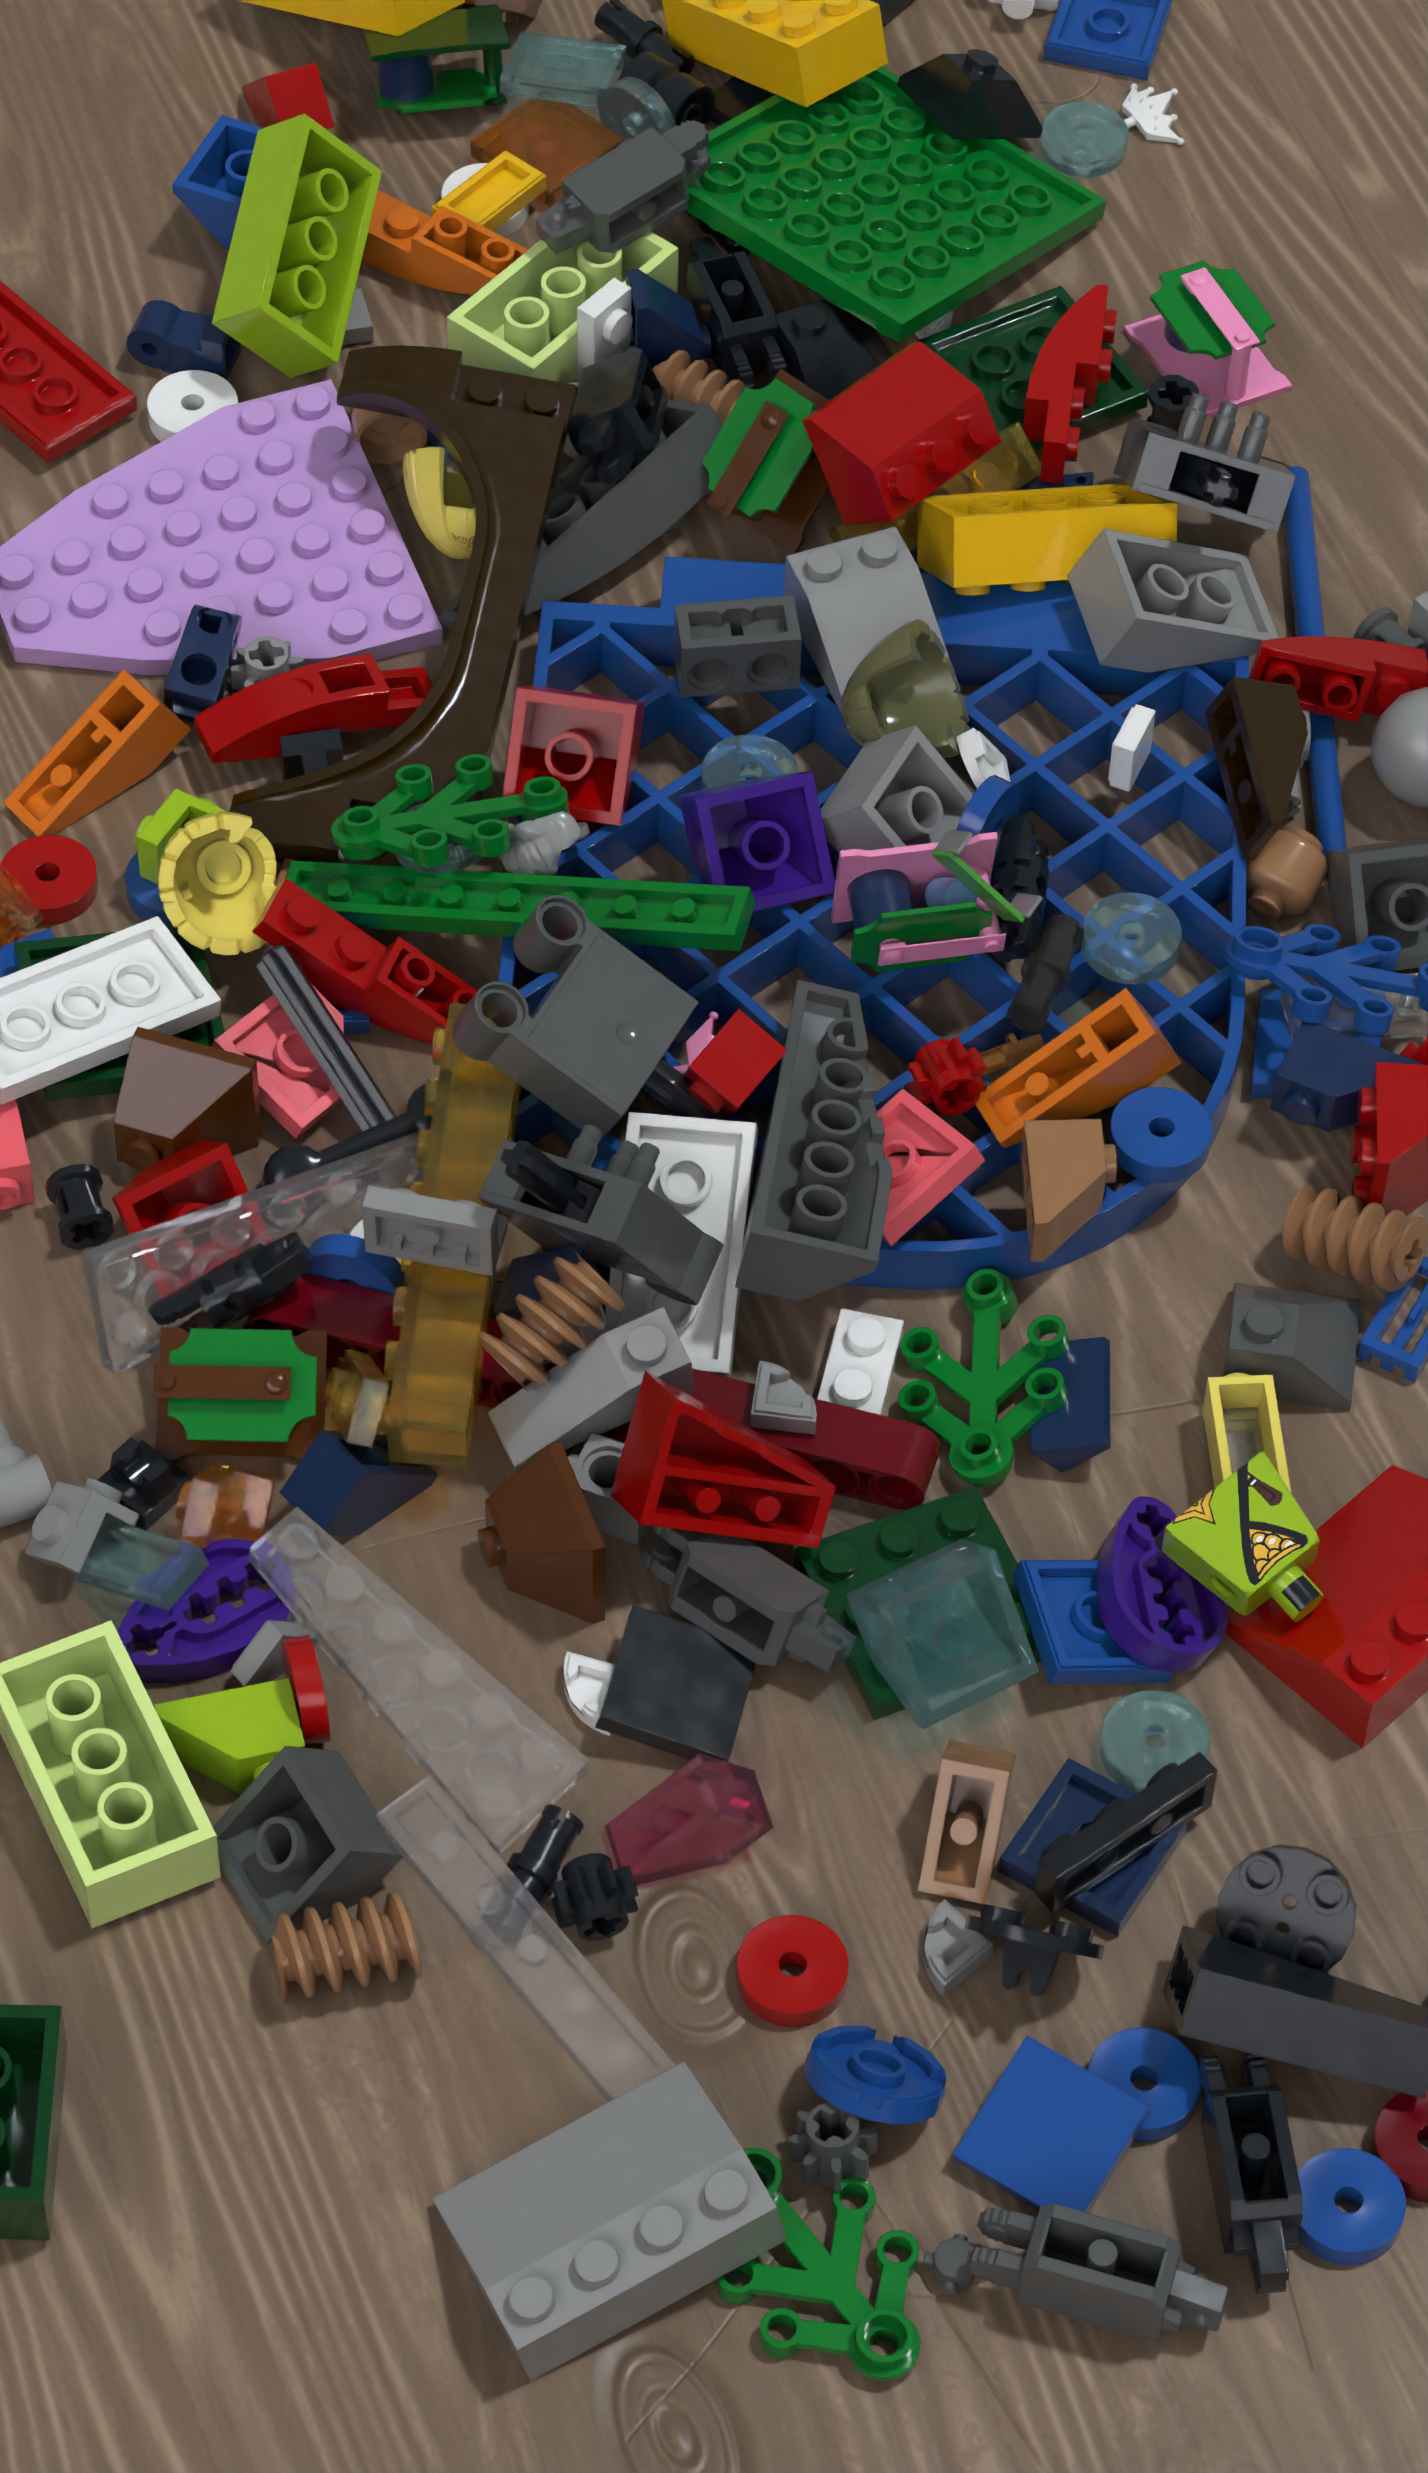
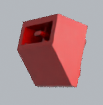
M1376 1062L1371 1087H1360L1358 1125L1364 1126L1353 1125L1350 1160L1351 1163H1358V1173L1362 1176L1354 1175L1351 1195L1360 1198L1363 1209L1369 1203L1376 1202L1384 1208L1385 1216L1392 1210H1401L1408 1216L1428 1201V1065Z

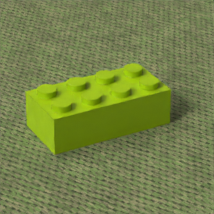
M305 113L262 128L257 132L212 319L213 325L290 378L338 364L382 170Z

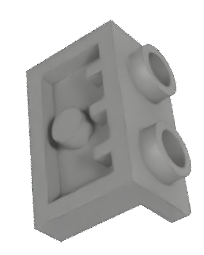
M368 1185L362 1203L366 1252L493 1276L508 1229L506 1216L497 1214V1209L482 1207L478 1203L469 1200L450 1201L419 1195L405 1188L387 1189Z

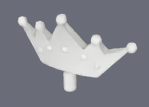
M1132 84L1130 86L1131 91L1122 104V112L1128 118L1117 123L1118 130L1123 132L1136 125L1146 140L1177 143L1179 146L1185 143L1184 139L1179 138L1170 129L1173 122L1177 121L1178 116L1176 114L1171 116L1165 115L1172 97L1178 94V90L1172 88L1171 91L1150 96L1154 93L1153 87H1148L1138 92V86Z

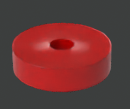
M41 835L26 839L11 848L1 861L0 890L2 900L11 913L30 923L54 925L70 921L83 914L96 898L98 879L95 860L84 845L65 836ZM47 878H53V879H54V880H51V881H42V880L47 879Z
M309 1634L281 1640L285 1677L290 1679L305 1747L330 1742L331 1734L326 1698L312 1639Z
M799 1915L774 1917L757 1925L743 1940L737 1956V1988L745 2005L766 2022L783 2027L808 2026L828 2017L841 2003L847 1989L848 1955L840 1938L825 1924ZM793 1965L801 1968L804 1972L799 1976L793 1977L785 1975L781 1969Z

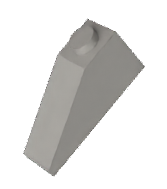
M664 1307L600 1335L584 1349H580L568 1357L569 1363L565 1367L556 1365L546 1372L550 1380L546 1386L531 1382L526 1386L527 1391L524 1388L490 1410L488 1416L515 1472H517L548 1444L561 1441L564 1450L586 1441L591 1432L600 1435L631 1421L645 1371L687 1394L695 1392L692 1363Z

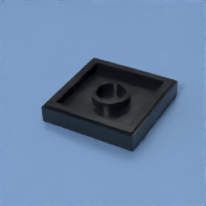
M633 1605L626 1621L595 1728L724 1771L730 1759L756 1663L718 1640L701 1627Z

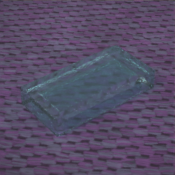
M106 1518L99 1528L80 1573L69 1572L75 1581L169 1611L206 1569L209 1562L200 1547Z

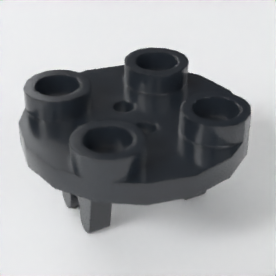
M1275 1845L1252 1852L1231 1870L1218 1896L1217 1925L1224 1939L1327 1974L1334 1965L1342 1960L1355 1934L1357 1905L1348 1880L1330 1859L1306 1847ZM1286 1896L1294 1897L1296 1905L1292 1907L1287 1906L1284 1898ZM1280 1922L1286 1923L1289 1926V1931L1287 1933L1279 1932L1277 1924Z
M982 1904L980 1917L967 1914L965 1929L1004 1938L1001 1984L1007 1990L1016 1988L1021 1974L1027 1972L1031 1977L1029 1984L1030 1993L1034 1996L1045 1993L1061 1951L1102 1960L1105 1946L1092 1943L1095 1930L1093 1928L1052 1919L1048 1933L1024 1927L1026 1913L988 1904Z

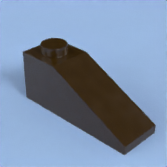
M1232 677L1205 711V716L1242 858L1254 860L1283 824L1308 735L1305 714L1302 712L1295 685Z

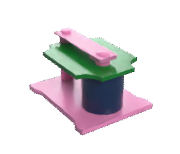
M1203 260L1160 274L1159 279L1162 286L1156 293L1150 295L1151 302L1160 314L1124 326V332L1130 341L1142 347L1162 376H1183L1197 385L1199 394L1209 398L1206 418L1217 414L1222 401L1237 404L1239 408L1292 390V384L1288 378L1275 370L1258 348V346L1266 344L1264 335L1268 330L1275 327V322L1235 268L1218 269L1210 266Z
M997 832L983 833L971 837L959 855L956 854L989 885L998 841ZM939 842L877 850L850 849L839 851L831 919L832 923L854 921L855 929L850 956L851 963H865L872 966L874 972L964 962L972 954L1003 951L1006 933L1001 934L997 914L978 897L976 904L975 902L934 907L927 905L925 890L933 879L941 876L956 878L931 855Z

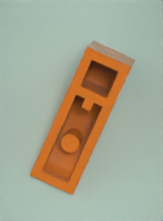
M123 669L3 803L36 836L56 835L150 775L191 729L159 698Z
M1125 988L988 1085L987 1090L980 1093V1097L975 1105L1003 1148H1007L1022 1142L1024 1121L1084 1118L1115 1106L1129 1094L1149 1087L1182 1062L1154 1019L1128 989Z

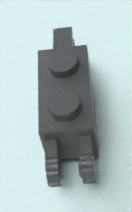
M687 120V122H681L680 126L676 125L661 135L653 127H650L634 138L623 141L615 149L587 166L576 169L570 176L561 181L563 198L535 219L539 238L556 254L587 240L598 252L615 253L686 210L689 200L688 184L698 179L700 174H705V171H709V166H711L708 148H703L707 147V142H709L705 124L695 120Z
M658 1526L653 1527V1530H656V1534L666 1539L674 1547H670L667 1543L662 1544L660 1541L659 1543H647L640 1563L644 1564L643 1567L647 1568L648 1572H653L656 1577L671 1586L667 1595L670 1609L759 1665L775 1667L789 1657L801 1663H804L806 1660L830 1672L849 1658L857 1637L827 1615L828 1611L823 1606L829 1590L749 1539Z
M1058 2204L1040 2206L1037 2217L1012 2210L1006 2211L1004 2208L999 2209L995 2206L994 2208L987 2207L984 2212H980L976 2226L982 2232L981 2235H985L988 2239H993L996 2242L1001 2241L1003 2244L1027 2250L1026 2257L1002 2250L996 2251L991 2247L975 2246V2249L968 2252L964 2266L968 2268L969 2274L976 2276V2278L1017 2290V2303L1154 2342H1158L1161 2329L1179 2331L1180 2325L1183 2324L1217 2332L1221 2325L1228 2298V2287L1194 2275L1195 2267L1179 2261L1182 2246L1168 2235Z

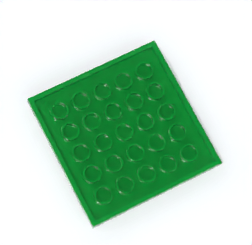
M883 66L808 107L774 95L707 132L709 142H707V147L703 148H708L711 166H709V171H705V174H700L698 179L688 184L689 200L685 211L706 223L711 229L724 234L745 247L753 255L766 260L790 275L795 281L806 285L832 301L840 309L848 311L877 329L882 335L898 343L1103 219L1107 202L1104 198L1005 139H952L897 86L899 76Z

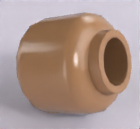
M1291 825L1281 826L1280 830L1274 834L1254 860L1247 859L1246 894L1249 896L1247 900L1249 906L1257 913L1271 919H1278L1281 914L1295 916L1304 913L1309 908L1329 868L1325 855L1322 853L1323 846L1320 841L1311 833Z

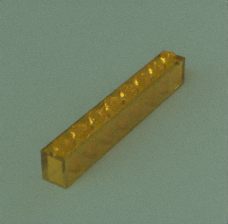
M450 1003L446 1028L436 1027L433 1038L432 1062L433 1065L440 1066L439 1078H428L426 1084L425 1116H433L431 1129H420L418 1136L417 1167L425 1168L423 1181H412L410 1190L419 1195L450 1201L469 1200L478 1203L482 1207L490 1208L480 1201L478 1196L503 1140L514 1142L522 1086L490 1062L475 1060L465 1055L457 1047L453 1038L452 1026L455 1018L466 1004ZM484 1016L489 1023L496 1026V1024L491 1019ZM401 1259V1272H409L407 1287L397 1286L395 1289L393 1325L401 1326L399 1341L388 1340L384 1375L385 1380H393L391 1396H379L376 1433L377 1435H387L389 1462L468 1468L485 1349L477 1339V1335L481 1331L487 1333L496 1268L493 1276Z

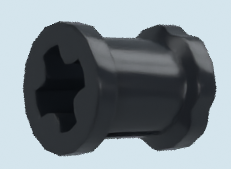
M1165 375L1157 378L1155 383L1149 387L1148 400L1152 406V414L1148 416L1146 421L1178 431L1184 409L1188 406L1191 395L1193 393L1199 394L1197 385L1180 375Z
M75 1164L60 1168L46 1181L45 1189L47 1196L52 1203L57 1205L61 1220L58 1223L60 1241L68 1248L84 1249L97 1246L108 1240L114 1233L111 1212L103 1207L100 1197L103 1180L99 1170L92 1165Z

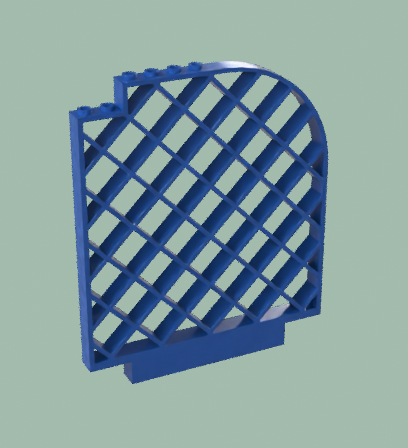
M665 557L660 608L542 600L533 685L572 691L599 673H602L630 699L645 701L639 750L666 732H669L703 762L661 790H658L635 769L622 825L607 824L582 841L576 842L570 848L562 850L557 863V874L554 876L619 879L612 873L614 870L658 843L694 875L683 883L703 884L690 853L679 795L738 781L779 776L772 768L813 741L846 769L850 767L863 746L847 730L843 716L826 684L817 689L802 676H821L803 641L801 645L799 688L759 691L758 693L777 708L780 713L740 739L704 709L726 694L681 698L677 675L669 679L654 666H675L673 655L674 605L784 596L785 564ZM920 573L950 661L955 670L957 682L960 685L982 686L964 698L969 722L966 724L970 729L975 728L977 731H980L1006 757L1010 781L1021 789V802L1017 816L1033 811L1071 844L1048 861L1049 876L1044 918L1039 932L1043 939L1068 960L1028 988H1024L985 953L972 954L964 962L883 971L872 979L859 966L851 963V959L833 944L855 929L853 920L832 923L831 913L834 893L801 915L788 904L753 911L749 925L765 939L720 969L698 949L621 944L643 960L647 957L675 984L699 1002L661 1059L672 1067L682 1065L670 1052L685 1043L709 1019L711 1012H717L718 1019L714 1022L717 1021L724 1026L738 1009L783 1046L786 1028L754 1001L752 997L797 967L816 984L858 993L866 1033L870 1031L907 1065L914 1062L917 1052L924 1045L940 1038L909 1012L905 1006L947 977L990 1013L957 1036L965 1050L976 1047L985 1065L1020 1041L1033 1052L1042 1048L1070 1028L1058 1015L1098 987L1111 997L1127 988L1154 1019L1173 1050L1213 1084L1203 1105L1212 1122L1211 1148L1228 1111L1236 1081L1245 1012V978L1240 976L1225 960V950L1227 943L1234 939L1236 931L1246 927L1247 859L1242 858L1229 804L1217 795V793L1224 789L1214 748L1184 768L1152 741L1151 751L1134 782L1147 794L1110 819L1102 815L1068 785L1105 760L1110 762L1112 744L1131 708H1134L1136 704L1156 710L1154 728L1182 710L1209 732L1205 711L1232 677L1248 679L1249 656L1151 673L1100 665L1069 582L1046 581V589L1032 592L1012 590L1011 584L990 585V593L970 596L956 594L955 588L933 576L932 573ZM1095 693L1130 696L1114 707H1110ZM1034 701L1041 704L1074 732L1037 758L1032 756L998 727L999 724ZM839 781L817 794L820 809ZM521 815L517 816V823L519 824L522 822ZM1178 820L1220 854V856L1183 881L1140 847ZM827 840L833 874L836 878L839 853ZM997 858L995 859V861H994V863H993L992 875H991V880H990V885H991V887H992L994 866H995V862H996ZM1101 872L1106 873L1145 906L1105 935L1063 900V898ZM1227 899V919L1214 909L1215 906ZM1175 934H1178L1220 970L1180 999L1136 962ZM503 937L498 982H506L517 988L519 969L532 980V982L518 990L524 996L528 1004V1014L531 1016L559 974L556 971L547 974L536 973L526 968L518 960L513 950L514 937ZM1224 1015L1225 1037L1211 1026V1024ZM490 1062L488 1065L477 1159L478 1196L504 1139L515 1143L521 1140L534 1144L550 1132H553L571 1149L574 1140L579 1137L581 1129ZM779 1063L733 1116L730 1115V1121L744 1122L741 1119L743 1116L772 1097ZM909 1070L876 1092L874 1099L876 1112L900 1090L904 1089L911 1094L907 1086L914 1078ZM980 1074L986 1087L990 1085L991 1083ZM506 1088L520 1102L502 1113ZM974 1105L970 1110L962 1114L985 1134L974 1142L985 1162L892 1246L882 1239L876 1271L842 1285L894 1289L962 1288L966 1285L968 1278L981 1269L996 1270L1006 1275L1010 1280L1029 1277L1071 1263L1125 1235L1166 1204L1191 1176L1170 1183H1155L1136 1178L1115 1192L1105 1185L1102 1209L1044 1262H1030L1027 1229L1011 1232L970 1195L1015 1162L1021 1166L1022 1142L1003 1148L976 1105ZM1117 1105L1104 1109L1102 1112L1111 1119ZM608 1132L598 1143V1151L591 1167L605 1171L612 1155L616 1154L621 1142L612 1133ZM1160 1132L1153 1133L1155 1136L1158 1137L1168 1136ZM757 1135L750 1205L763 1139L759 1135ZM934 1219L958 1239L952 1241H905ZM598 1263V1269L611 1270V1267Z

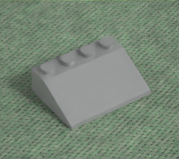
M684 2061L432 2198L437 2211L530 2382L787 2240L777 2206L742 2146Z

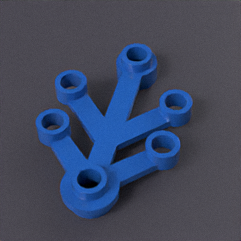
M1311 924L1306 926L1304 931L1283 937L1265 927L1246 926L1238 929L1234 939L1230 940L1226 945L1225 960L1240 976L1250 980H1270L1294 998L1291 1012L1297 1019L1304 1022L1321 1023L1328 1019L1332 1002L1330 992H1332L1355 1010L1353 1024L1358 1030L1370 1035L1386 1034L1391 1027L1394 1007L1387 1000L1375 997L1363 987L1418 997L1419 1006L1428 1012V962L1420 966L1418 976L1393 972L1398 966L1401 945L1396 940L1387 936H1370L1363 943L1338 950L1341 935L1335 928L1328 925ZM1300 975L1309 976L1313 978L1326 989L1320 986L1311 985Z

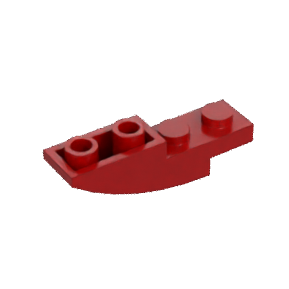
M1097 284L1078 299L1061 317L1043 344L1030 375L1025 402L1022 439L1044 441L1040 482L1063 484L1065 461L1077 462L1080 427H1071L1070 420L1082 421L1083 405L1095 406L1097 384H1109L1113 349L1102 348V343H1114L1117 310L1106 309L1108 285Z
M1283 637L1261 641L1248 679L1295 685L1302 710L1358 722L1362 712L1380 716L1401 694L1428 687V661L1424 649L1394 643L1344 637Z
M372 654L342 657L306 665L250 685L197 714L194 717L193 726L211 763L280 757V736L339 728L340 732H355L358 730L400 727L422 704L433 688V684L424 667L380 671Z
M285 878L276 887L252 932L273 947L280 944L287 946L310 983L328 1001L344 1010L366 1013V1016H369V1022L408 1038L462 1052L457 1047L453 1038L452 1026L457 1015L478 990L399 936L388 947L384 946L289 879ZM484 1016L485 1019H486L489 1023L492 1022L491 1019H489L488 1017Z

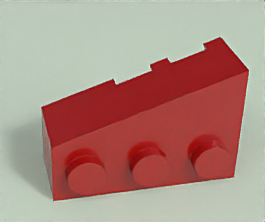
M645 1371L610 1496L639 1524L819 1548L836 1486L805 1458Z

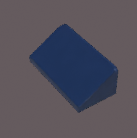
M1105 1337L1070 1340L1069 1347L1063 1355L1055 1359H1049L1039 1368H1053L1062 1374L1068 1390V1399L1063 1407L1057 1411L1045 1414L1030 1428L1029 1447L1034 1456L1061 1473L1111 1448L1110 1341ZM1044 1387L1038 1394H1048L1056 1387Z

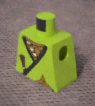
M1263 1451L1165 1527L1162 1551L1241 1615L1246 1616L1252 1613L1272 1597L1294 1622H1297L1311 1613L1325 1596L1303 1572L1316 1560L1320 1544L1319 1537L1270 1459Z

